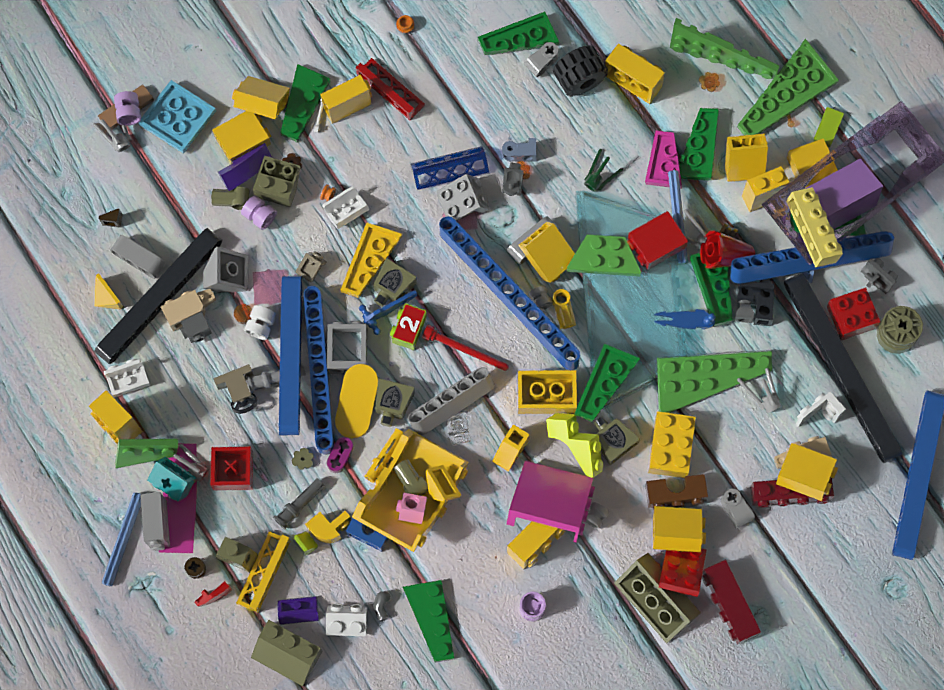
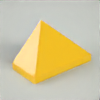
M98 273L95 280V307L121 310L124 308Z
M444 465L426 469L430 499L444 502L461 497V493Z

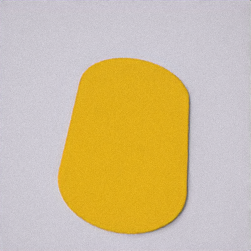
M354 365L344 375L335 425L338 432L347 438H358L365 434L369 428L378 386V377L376 372L368 365Z

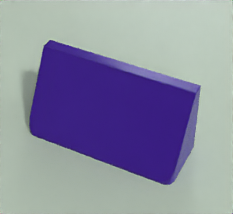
M317 596L278 600L279 624L318 621Z

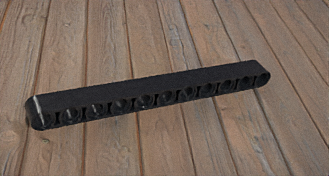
M800 273L785 280L784 286L879 459L882 463H886L901 456L902 451L806 277L803 273Z

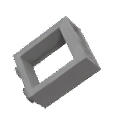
M359 321L352 322V324H344L343 322L328 324V373L345 374L354 365H367L366 324ZM361 332V361H333V333Z

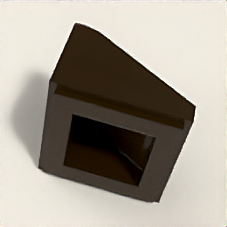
M118 208L100 215L98 219L103 226L119 228L121 227L123 214Z

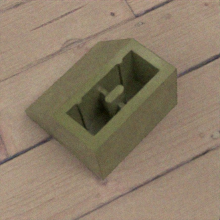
M264 156L253 187L254 195H257L262 200L291 207L297 191L300 166Z

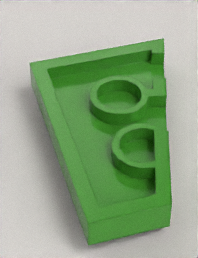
M119 439L115 468L160 460L165 456L167 458L174 457V454H177L178 439Z

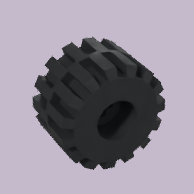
M591 45L582 46L569 52L553 68L554 75L566 95L570 97L590 91L601 83L608 73L603 60L595 47Z

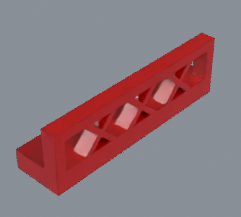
M371 58L365 65L360 62L355 67L357 76L361 75L363 80L367 79L370 87L408 120H411L425 106L423 101L374 59ZM371 65L377 69L376 75L368 69ZM380 78H388L391 81V86L386 85ZM393 90H402L404 97H400ZM406 101H415L418 106L414 109Z

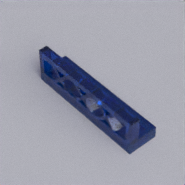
M482 146L410 163L417 190L452 182L465 174L477 176L489 173L485 150ZM483 160L484 168L478 170L472 168L475 161ZM458 165L466 167L462 174H457L454 170ZM444 169L448 171L445 178L440 179L436 176L439 170ZM427 174L430 176L427 182L419 184L418 175Z

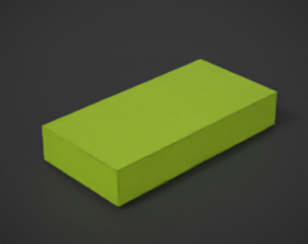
M826 107L813 141L824 138L826 145L831 147L844 113Z

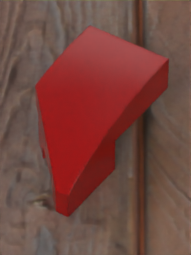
M224 581L210 594L204 589L201 592L202 595L194 603L198 607L211 604L227 595L232 589Z

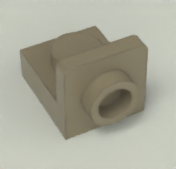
M316 251L306 253L295 272L309 282H313L322 266L326 265L327 261L323 259V255Z

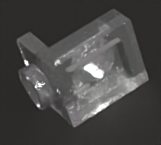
M466 412L455 414L449 418L447 425L452 445L471 442Z

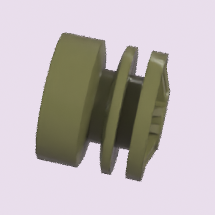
M907 306L893 307L886 312L877 328L879 344L890 353L901 354L907 352L914 346L923 331L921 316L914 309Z

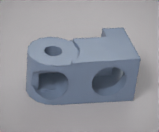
M529 138V143L505 142L502 146L503 158L509 162H537L536 138Z

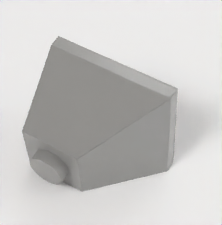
M216 247L203 270V289H211L215 292L248 291V255Z

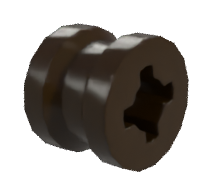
M724 223L719 232L735 238L738 229L731 228L729 224Z
M189 558L184 565L186 573L193 579H200L206 573V566L200 558Z

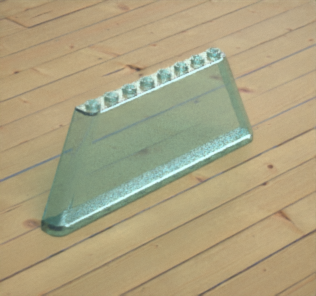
M583 190L575 191L579 245H581L587 234L625 237L628 240L629 232L657 217L648 212ZM631 250L640 268V277L582 273L591 374L604 344L640 358V361L602 410L657 382V357L687 356V351L683 350L682 344L685 343V332H681V328L668 325L662 326L654 322L673 320L672 318L655 316L654 314L666 311V313L679 312V307L682 305L681 295H677L680 282L679 277L675 276V271L678 270L677 259H674V256L647 270L645 265L642 266L639 263L636 251Z

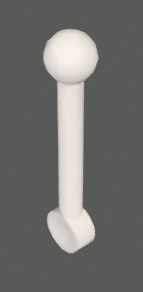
M321 98L319 114L314 128V132L316 133L319 132V126L323 112V103Z

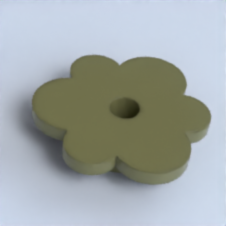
M301 448L300 451L294 452L292 464L298 466L300 470L310 468L313 465L312 459L314 456L312 453H309L307 448Z

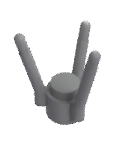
M102 119L101 123L111 135V139L101 127L93 123V126L113 146L115 151L122 152L130 147L129 141L132 139L125 125H122L124 135L122 133L115 135L105 120Z
M684 209L687 217L701 233L696 238L698 242L686 235L685 237L688 242L700 250L701 244L705 243L707 239L704 236L709 230L699 215L696 216L697 222L690 212Z
M768 368L765 371L770 389L765 379L761 380L767 393L766 396L762 397L763 402L738 378L737 381L757 402L761 410L765 409L769 413L781 406Z
M179 444V447L196 463L191 464L177 454H174V458L188 466V472L197 477V481L201 482L208 472V468L205 467L206 464L201 462L183 444Z

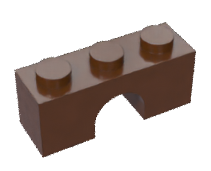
M705 474L685 476L684 490L679 493L671 492L668 489L666 479L651 480L645 483L648 508H653V510L654 506L665 507L673 505V507L679 508L687 503L702 505L708 499Z

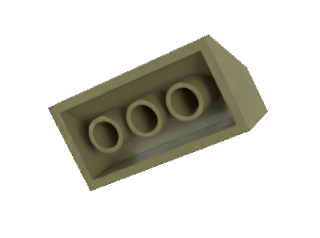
M647 553L636 560L614 584L667 644L698 617L701 612L685 594L658 588L662 567Z

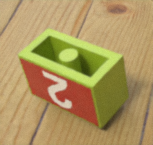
M405 303L403 309L400 308L398 311L397 319L399 320L397 325H393L390 332L392 343L414 350L426 321L427 311Z

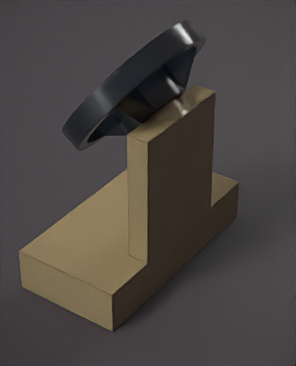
M249 364L213 378L218 390L225 387L228 388L232 398L231 408L233 412L238 414L251 411L258 403L256 395L250 393L245 381L247 376H254ZM248 404H252L248 408L239 410V408L245 407Z

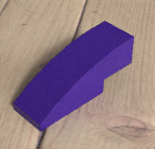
M265 143L232 161L231 165L218 171L228 191L256 175L260 170L264 156L273 158Z

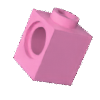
M403 493V498L398 500L396 509L397 512H400L399 520L422 524L427 497Z

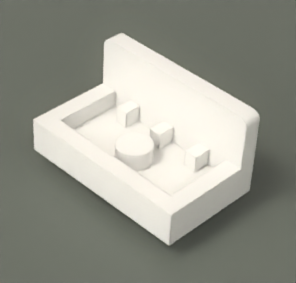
M351 186L322 205L328 218L337 229H340L369 210L368 205L359 196L354 186Z
M131 359L126 364L121 366L114 365L104 371L113 398L150 386L141 359Z
M335 603L329 605L326 611V635L366 636L368 607L361 604L343 606L342 604Z

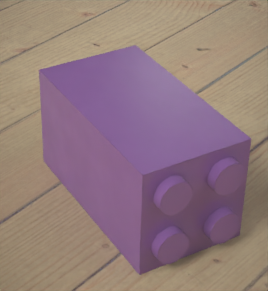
M860 158L807 188L813 187L819 197L822 209L827 214L830 226L836 229L877 206L883 185Z

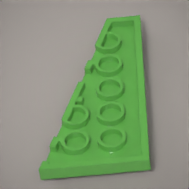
M772 351L657 357L659 412H672L740 384L737 381L738 378L745 382L765 374L766 368L772 371Z

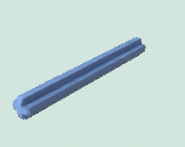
M672 170L668 172L672 214L674 221L685 236L679 173L677 170ZM687 248L677 253L679 264L688 262Z
M134 492L102 580V584L112 587L141 507L140 493Z

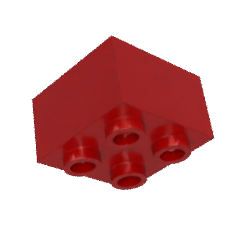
M866 287L830 299L827 305L841 341L877 329L881 322Z
M251 446L211 447L210 486L214 491L253 490V450Z

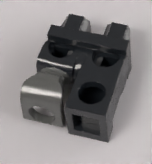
M771 278L760 280V282L752 281L738 284L736 302L740 303V308L736 312L734 321L752 323L754 317L753 325L771 326L774 303V284H772ZM751 304H755V315Z

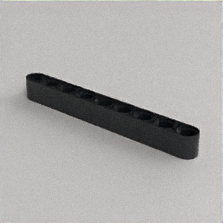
M204 229L95 348V353L108 364L116 361L161 312V306L166 301L173 299L211 257L214 249L221 246L223 240L210 229Z

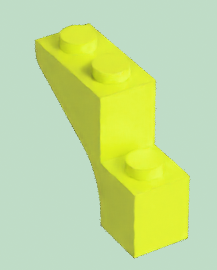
M555 413L546 419L548 437L559 439L568 445L587 477L594 478L603 471L599 434L578 433L579 424L577 416L574 414Z

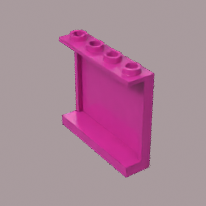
M525 461L511 502L506 524L514 526L518 517L576 532L573 542H577L578 535H583L584 523H586L589 512L585 510L590 509L592 501L590 498L594 494L593 478Z

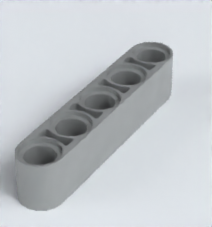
M481 367L474 370L412 411L408 416V420L414 432L419 435L428 433L494 388L495 383L488 369Z

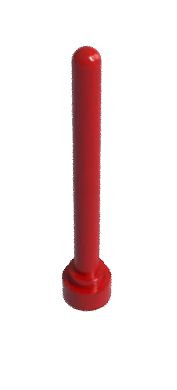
M428 324L424 330L422 338L427 341L437 340L501 370L507 371L509 369L507 363L438 333L434 326Z

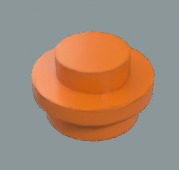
M403 15L398 18L396 27L402 33H409L414 29V20L408 15Z

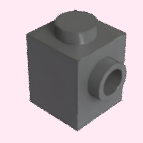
M202 312L181 321L183 328L180 330L184 338H189L191 343L201 342L206 336L212 334Z

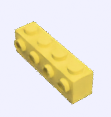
M813 187L793 191L786 202L815 267L836 263L843 254L842 247L837 242L834 229L827 220V214L822 209L818 195Z

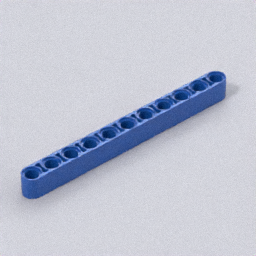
M449 216L443 217L439 222L441 238L565 369L570 371L577 369L580 364V351L454 218ZM499 278L500 280L494 281L492 279ZM518 304H524L525 306L519 307V306H517V305H518ZM531 317H536L537 319H536V320H531V319H529V318H531ZM548 330L549 333H543L542 331ZM559 343V344H562L563 346L557 347V346H555V344ZM574 357L575 360H568L567 358Z

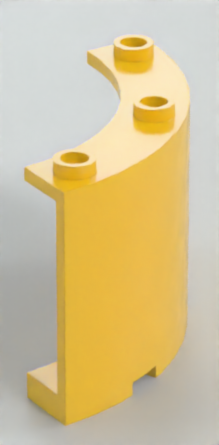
M407 429L401 435L391 455L394 458L393 461L389 463L387 468L384 467L376 479L375 488L373 490L369 489L359 501L352 518L414 552L418 547H423L427 540L426 536L439 517L443 518L447 511L445 506L448 501L442 502L430 499L428 491L422 495L427 497L422 524L399 520L400 512L396 511L398 500H402L405 491L403 483L394 471V467L408 459L419 477H423L427 483L426 469L444 465L457 487L460 479L464 480L469 471L466 469L469 462L416 432Z

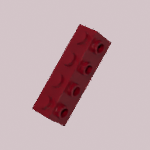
M832 478L829 481L832 484L829 494H824L822 501L777 485V480L755 481L750 487L752 506L760 508L776 504L778 506H788L793 503L807 505L810 502L826 504L834 497Z
M726 559L705 568L702 575L703 583L706 587L709 586L712 592L710 597L714 605L718 604L721 610L719 615L722 622L727 623L730 629L728 634L731 640L736 641L738 645L758 636L761 633L760 628Z

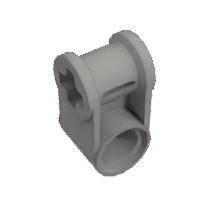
M552 42L544 44L538 51L526 59L524 65L536 77H540L558 60L557 45Z
M728 489L722 495L721 504L736 528L755 519L751 508L746 504L738 490ZM728 497H730V498H731V497H734L735 500H734V501H728L727 498H728Z

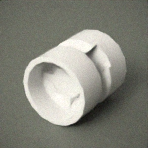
M254 305L250 313L251 320L247 321L244 332L254 338L267 340L271 331L269 326L273 325L277 316L276 313L265 307Z

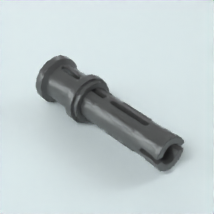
M316 478L291 504H286L285 508L277 516L275 515L273 519L285 530L287 524L299 516L302 508L325 488V485Z

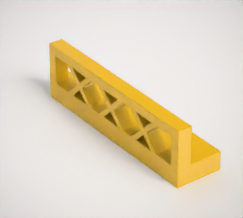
M268 532L236 604L259 613L291 543L289 537ZM271 538L279 540L273 551H270L268 546ZM270 555L271 559L267 568L262 569L260 564L262 558ZM262 573L263 577L259 586L254 587L253 577ZM254 592V597L250 604L242 602L246 594Z

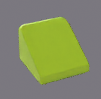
M308 532L294 536L296 543L306 555H309L318 548V544Z

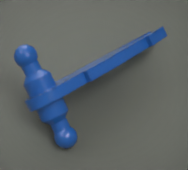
M416 290L405 294V296L372 313L367 311L365 305H360L359 310L363 313L364 324L372 328L375 335H379L381 330L377 327L376 320L388 315L418 296Z
M696 309L695 312L679 311L666 313V311L654 314L655 316L673 319L654 321L655 323L682 329L701 328L705 330L711 328L715 323V315L701 309Z

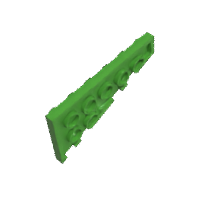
M675 19L670 48L674 51L688 53L695 58L708 59L712 63H721L732 69L738 68L748 74L755 73L765 79H774L777 75L779 65L762 57L754 58L745 49L739 51L733 48L734 44L709 32L700 33L696 26L690 25L688 27L681 24V19Z
M806 38L768 85L764 93L761 94L757 102L739 122L737 127L743 135L762 133L838 83V78Z

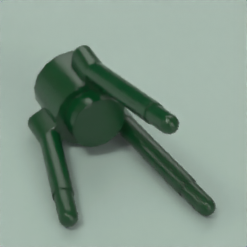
M602 149L598 150L588 175L584 179V185L593 192L601 191L606 184L624 170L620 168L602 182L603 178L600 176V173L609 161V156L606 157L597 172L593 173Z

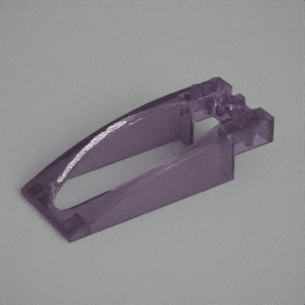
M902 100L882 116L879 115L762 204L809 265L813 263V260L801 234L794 231L795 229L790 224L791 211L786 200L793 191L805 189L808 183L831 162L856 149L877 144L893 131L898 133L904 143L918 158L901 172L893 188L873 210L857 221L834 230L838 243L944 164V152Z

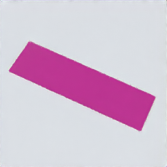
M178 443L177 455L191 464L196 463L179 447V444H183L196 457L197 444ZM168 458L186 471L189 470L188 466L176 458ZM197 480L193 484L188 496L180 501L169 498L168 494L163 492V496L167 500L170 546L160 550L159 553H193Z

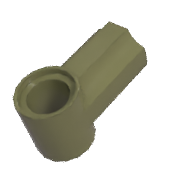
M236 187L231 191L227 189H213L211 194L212 206H229L242 210L245 203L249 200L250 190L246 187Z
M408 459L394 467V471L404 485L405 493L422 496L428 492L426 481L423 477H419Z

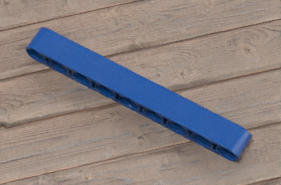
M881 231L838 239L837 242L842 247V256L836 263L821 267H815L806 245L736 258L731 263L730 278L734 283L740 284L886 257L892 253L894 235L888 231Z
M282 276L280 436L300 435L302 276Z
M310 286L304 291V306L315 443L321 454L328 455L334 447L329 373L327 370L323 300L320 290L315 286ZM311 294L318 295L315 300L308 299ZM313 312L319 313V316L316 318L310 317ZM314 330L321 331L318 336H312L311 333ZM316 348L322 349V352L318 355L313 354ZM321 366L324 368L321 373L314 372L316 367ZM318 385L325 386L323 391H316ZM321 403L327 405L324 410H318L317 406ZM321 422L328 423L325 429H320L318 426ZM327 440L330 442L328 447H320L322 441Z
M926 390L892 550L893 556L913 560L916 551L944 412V394Z

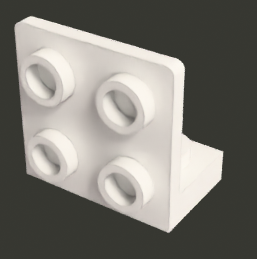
M831 392L826 395L822 393L814 400L815 402L811 407L807 405L800 411V414L797 416L798 421L796 425L797 427L801 426L821 409L823 410L824 417L835 423L841 418L846 409Z

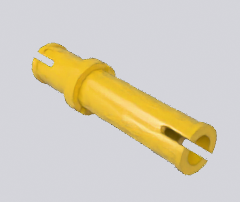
M395 428L377 458L372 460L373 464L364 475L368 481L375 483L384 467H387L386 464L391 458L401 435L404 433L403 431ZM393 441H395L388 453H386Z

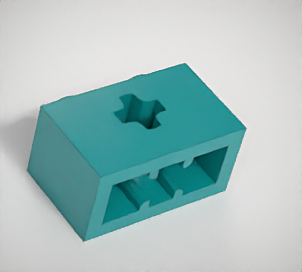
M165 456L156 461L147 481L156 489L168 494L169 498L180 501L188 496L197 477Z

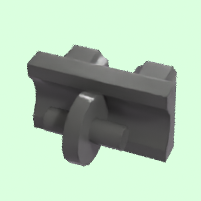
M511 162L509 168L505 167L502 193L509 196H521L524 171L521 170V164Z
M880 258L870 259L860 271L869 280L866 286L870 288L874 285L887 294L897 282L898 275L894 271L890 270L887 273L883 270L884 262Z

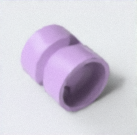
M124 91L114 96V104L118 124L128 126L139 123L141 121L137 93Z
M257 195L252 196L241 210V215L249 221L253 220V224L261 230L266 229L273 222L277 211L270 205L265 206V202Z
M533 591L523 595L520 600V614L522 617L531 622L538 621L543 617L546 608L544 597L538 592Z

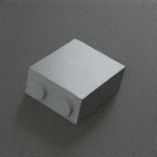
M161 492L141 494L144 542L150 548H153L154 551L164 550L165 547L170 546L167 500Z

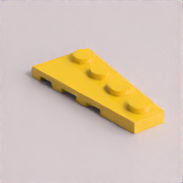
M367 222L340 289L341 292L359 298L383 265L385 259L400 241L402 234Z

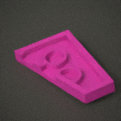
M655 131L645 183L646 185L670 187L668 172L677 170L679 173L680 189H682L675 135L673 132Z

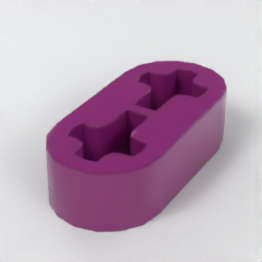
M339 438L327 459V467L332 473H340L353 452V443L349 438ZM345 442H347L349 449H344L343 453L341 454L340 452L342 449L340 444L344 445ZM339 456L340 466H336L335 468H333L331 462H335Z

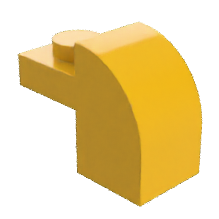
M344 511L330 523L319 512L305 525L320 542L335 543L342 539L338 531L347 529L352 519Z

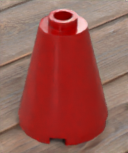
M709 231L704 236L707 239L705 243L701 244L700 248L701 262L706 264L705 267L709 269L729 267L736 258L755 255L752 245L718 231Z

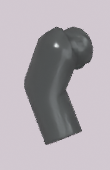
M387 591L377 593L373 603V608L380 622L388 618L384 609L385 603L390 600V594Z

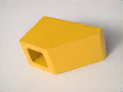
M513 424L504 437L492 462L509 472L529 442L530 434Z

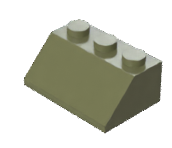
M268 620L257 639L251 658L297 684L304 686L323 651L313 643Z

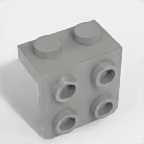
M465 174L437 191L438 199L446 217L449 216L458 221L474 211L483 214L489 211L488 199L482 193V185L477 177Z

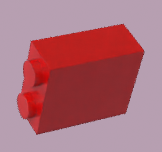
M666 211L629 232L627 243L630 249L635 250L638 254L637 259L642 266L645 265L647 270L686 249L688 241L670 213Z

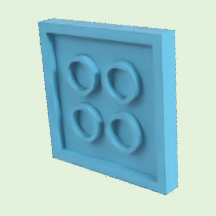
M171 80L142 116L139 125L184 154L216 113V108Z

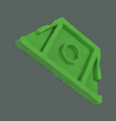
M587 234L567 266V272L639 277L641 275L640 268L626 238L619 236Z

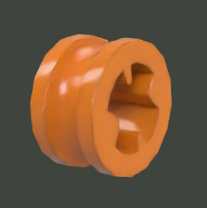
M326 184L320 199H326V202L331 200L336 193V188H330V185Z

